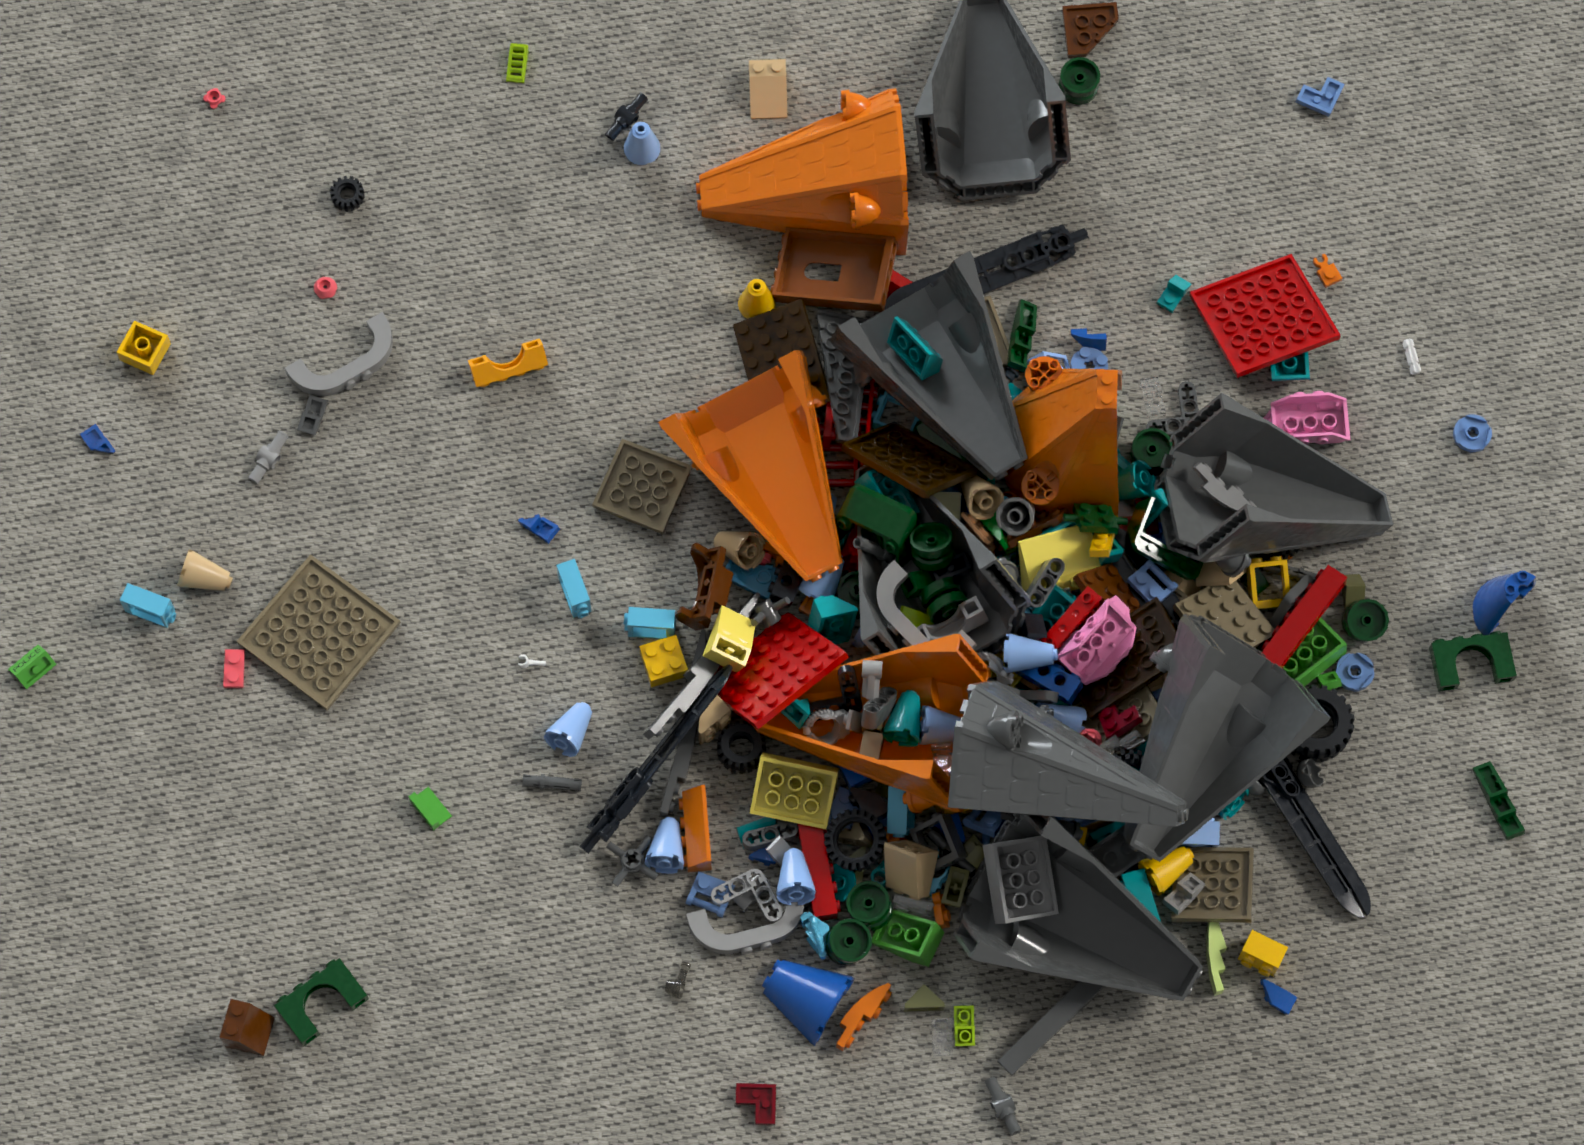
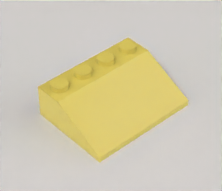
M1076 525L1018 541L1022 589L1025 592L1027 591L1043 563L1052 558H1060L1065 564L1064 572L1056 585L1063 589L1069 587L1071 591L1079 589L1073 577L1078 573L1101 566L1099 557H1090L1089 550L1093 534L1091 532H1080L1079 527ZM1051 563V570L1056 572V565ZM1041 579V586L1046 588V581ZM1034 595L1031 596V602L1033 599H1036Z
M763 752L760 756L750 814L826 829L840 768Z

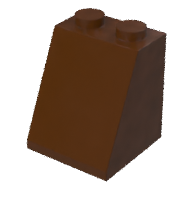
M230 999L220 1039L227 1048L264 1056L275 1017L251 1003Z

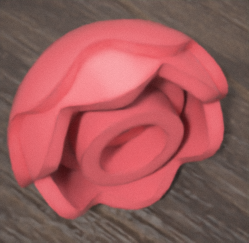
M321 277L314 284V292L321 299L333 297L337 290L336 282L330 277Z
M1087 728L1080 732L1082 736L1101 747L1102 736L1097 730Z

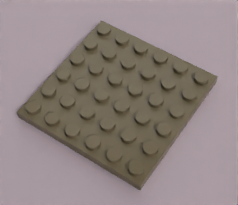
M310 554L237 640V644L328 711L401 622Z

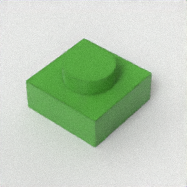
M1335 671L1317 676L1320 687L1322 685L1328 686L1327 690L1342 686L1341 679Z

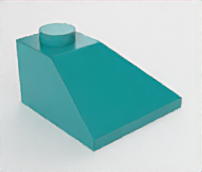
M1308 351L1271 365L1272 381L1310 380Z

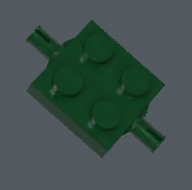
M1074 503L1072 509L1074 514H1063V522H1074L1079 527L1080 532L1117 534L1119 530L1118 525H1128L1127 517L1115 516L1112 507L1105 504Z

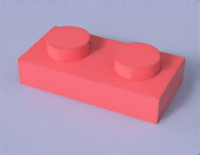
M225 649L224 688L244 687V649Z

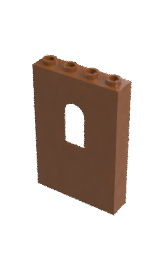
M786 227L785 234L781 238L782 249L778 252V267L774 271L775 282L771 285L770 290L775 302L788 304L802 299L804 304L808 306L875 312L884 311L898 246L894 236ZM812 263L842 265L838 281L809 279L805 276L804 271Z

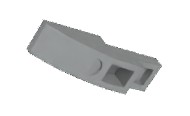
M1199 462L1192 467L1204 481L1199 488L1217 503L1235 512L1245 504L1257 507L1250 499L1247 501L1243 497L1244 492L1237 485L1235 487L1229 485L1225 488V483L1219 477L1215 478L1211 473L1212 469L1206 463L1202 464Z

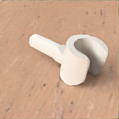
M526 655L519 656V659H526L525 663H518L521 668H527L529 665H546V661L529 660Z

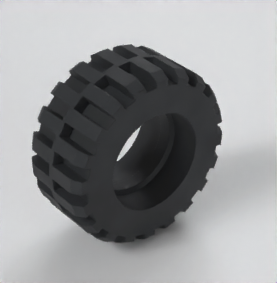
M1314 684L1310 685L1307 690L1331 717L1334 725L1333 732L1325 738H1313L1310 736L1291 752L1293 756L1295 753L1299 754V759L1301 760L1312 758L1316 763L1317 759H1320L1321 762L1327 761L1329 757L1333 759L1339 752L1344 750L1353 733V722L1355 719L1354 714H1351V705H1346V698L1343 695L1339 697L1337 690H1327L1328 686L1322 685L1321 688H1317V685Z

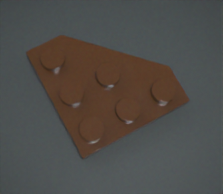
M1117 2L1062 6L1068 58L1086 57L1115 26L1119 19Z
M1057 507L1048 512L1042 510L1034 515V523L1026 533L1018 536L1006 533L1007 549L1017 546L1018 541L1035 537L1041 534L1042 530L1062 523L1063 514H1070L1068 508L1059 509ZM998 542L995 544L998 551L1004 550Z
M1112 563L1078 573L1073 577L1081 592L1089 586L1102 597L1099 601L1100 604L1116 595L1130 609V613L1141 607Z

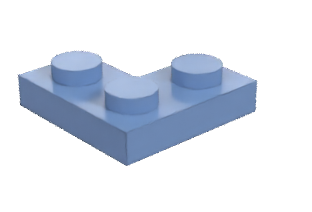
M1327 77L1321 92L1303 85L1296 103L1329 117L1344 84Z

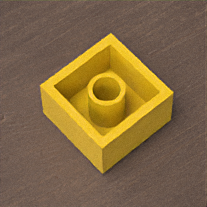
M134 321L118 348L117 355L120 361L154 375L171 343L168 335Z
M676 635L639 646L640 655L651 688L684 678L683 675L688 668Z
M1252 930L1238 960L1247 968L1254 967L1258 969V972L1263 976L1269 977L1271 975L1274 977L1288 947Z

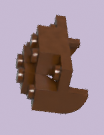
M694 543L691 546L690 554L695 562L698 575L697 596L692 609L689 610L681 606L676 611L675 618L695 631L709 628L711 615L718 614L722 605L726 607L733 572L723 567L726 548L722 546L710 549L699 543Z

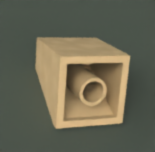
M909 840L885 842L886 887L892 888L893 892L898 894H908L909 898L914 900L929 897L939 851Z

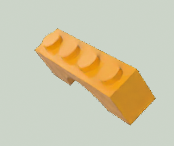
M539 338L523 343L518 356L508 363H495L486 355L468 360V364L476 387H486L492 382L505 381L511 376H521L531 370H541L544 366L548 365L543 344Z

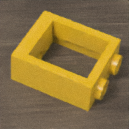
M1281 556L1270 557V561H1263L1262 558L1251 559V564L1247 567L1248 571L1246 572L1248 597L1258 609L1278 607L1283 598L1257 599L1255 568L1280 565L1284 598L1290 591L1287 559H1281Z

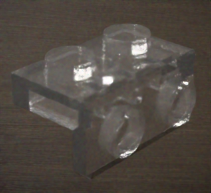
M896 893L894 895L893 908H896L897 911H909L921 917H931L934 906L932 896L916 900L909 898V895L905 893Z

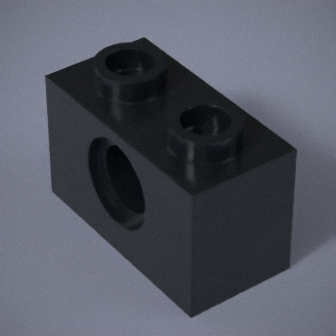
M784 559L781 565L777 564L774 571L776 579L774 582L771 581L767 592H770L768 598L775 602L788 597L790 604L786 606L790 607L795 599L802 577ZM781 580H787L789 582V586H784L781 583Z

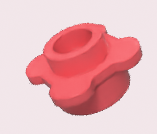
M217 88L209 90L203 97L204 101L208 102L212 109H216L220 103L226 100L225 96L221 95Z

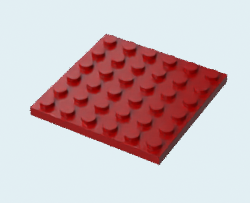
M1292 254L1189 292L1192 302L1237 378L1337 341L1341 337V334Z
M787 612L781 616L778 622L766 628L756 638H753L752 649L746 666L737 673L731 672L718 696L731 710L756 729H760L849 657L840 647ZM720 665V667H719L718 670L715 672V674H716L720 669H722L724 666Z

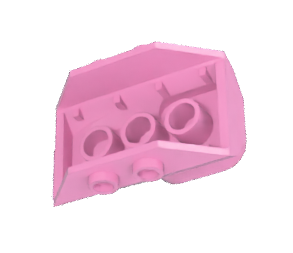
M1315 391L1310 394L1296 392L1294 395L1271 402L1269 412L1263 417L1306 445L1309 443L1330 444L1350 441L1347 399L1329 392Z
M1116 595L1107 599L1093 616L1087 619L1084 626L1080 630H1075L1058 649L1057 660L1070 673L1081 678L1080 681L1084 685L1106 677L1115 670L1116 665L1122 658L1128 655L1129 650L1133 647L1137 627L1131 622L1130 609Z

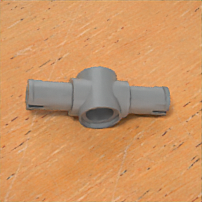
M279 430L271 444L260 448L256 455L257 465L248 477L251 481L258 484L266 471H269L270 468H275L274 465L281 459L280 450L288 439L287 434Z

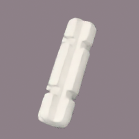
M1406 339L1403 341V347L1406 349L1405 355L1410 366V373L1416 375L1421 372V367L1418 364L1419 360L1416 349L1413 347L1415 345L1412 339Z

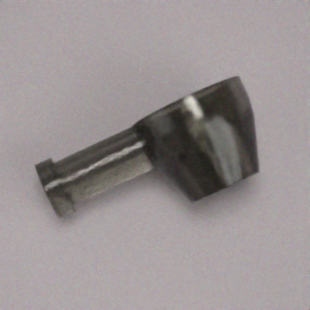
M682 962L678 978L669 979L666 982L665 992L674 998H682L683 993H679L680 987L683 990L685 988V979L691 967L690 963Z

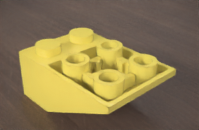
M722 605L703 657L722 666L731 665L732 671L736 673L744 668L752 649L755 626L751 625V619Z

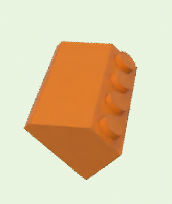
M700 785L683 791L682 798H678L679 810H683L684 817H680L681 829H685V836H681L682 848H686L687 855H683L684 867H688V872L712 870L705 785Z

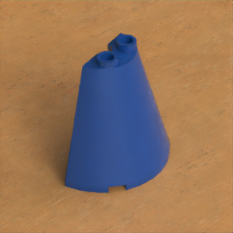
M1522 570L1492 578L1481 586L1473 601V618L1483 636L1490 635L1499 625V620L1518 596L1524 598L1536 585V576Z
M777 960L772 968L774 972L771 978L767 976L762 984V987L765 988L763 994L815 1046L825 1030L826 1023L843 995H846L855 978L795 962Z

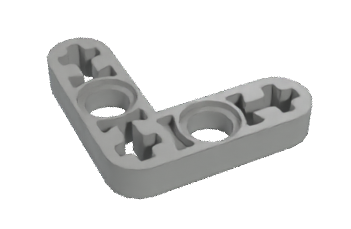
M751 869L715 887L711 892V901L716 905H723L751 891L767 921L774 923L782 916V909L764 874L759 869ZM752 873H754L755 876H760L758 878V882L760 885L762 883H764L765 885L759 887L756 891L754 890V888L757 887L756 882L750 881ZM740 882L743 885L742 891H733L732 884ZM725 886H728L732 896L729 897V893L723 896L722 901L719 898L715 899L716 891L723 893L726 891ZM762 890H766L770 895L766 901H762L758 897V893ZM771 901H773L774 903H772L770 906L773 910L778 911L776 914V918H774L773 916H768L770 909L768 906L764 908L763 905H767Z

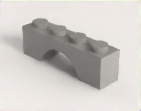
M974 596L959 604L955 614L948 620L936 625L922 624L917 629L931 641L948 635L958 634L961 630L967 633L988 622L989 619L977 597Z

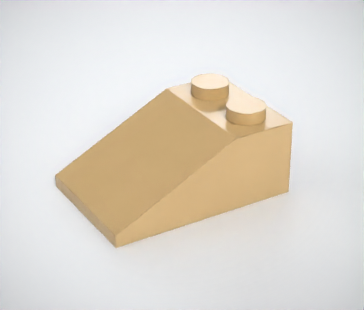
M786 59L749 60L751 119L787 118Z

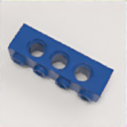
M1004 662L1005 667H1008V662ZM1057 663L1014 672L1042 690L1058 692V699L1069 706L1072 705L1083 688L1079 676L1074 673L1068 674ZM1042 670H1049L1047 675H1039ZM1058 680H1065L1063 685H1056Z

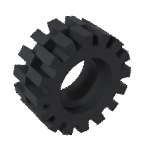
M343 176V180L339 177L337 178L338 182L334 181L333 186L330 188L332 203L339 210L342 211L344 209L345 212H348V209L354 211L355 207L358 209L360 207L359 204H362L365 198L362 183H359L357 178L354 180L353 176H350L349 179H347V176ZM349 188L355 194L351 199H343L340 196L341 192Z

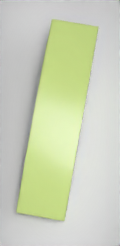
M1208 922L1206 957L1214 996L1224 991L1219 974L1223 973L1226 969L1221 953L1226 951L1227 946L1219 922Z

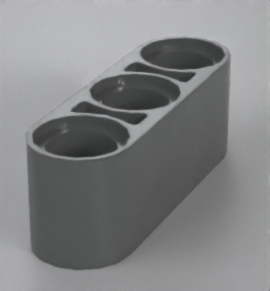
M1052 558L1043 563L1026 591L1030 599L1034 595L1037 598L1036 604L1031 602L1030 607L1026 608H1038L1045 603L1064 572L1065 564L1060 558ZM1051 563L1056 565V572L1051 570ZM1041 579L1046 581V588L1041 586Z
M882 687L879 690V698L869 700L863 706L862 727L876 729L892 713L896 704V689Z

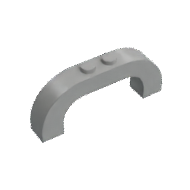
M381 312L366 321L368 329L375 338L369 352L328 375L312 373L305 366L302 359H299L285 367L286 374L291 382L299 390L309 395L330 396L344 389H352L360 380L369 379L372 373L379 370L386 363L393 347L390 324L384 313Z
M894 560L883 571L878 581V606L883 616L891 624L889 629L895 635L900 633L904 638L902 642L907 647L928 642L930 640L896 606V591L909 575ZM963 630L958 633L961 634L972 649L977 646Z
M791 902V905L785 904V912L777 922L728 935L721 934L711 927L705 909L687 913L686 919L695 940L707 950L718 954L741 952L744 955L753 952L752 949L760 947L761 950L771 948L772 944L780 942L793 934L801 922L800 917L804 913V904L798 905V902Z

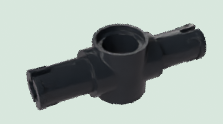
M640 92L630 104L622 105L617 110L614 116V124L605 133L606 137L614 141L622 130L632 128L631 125L637 122L639 118V110L648 101V98Z

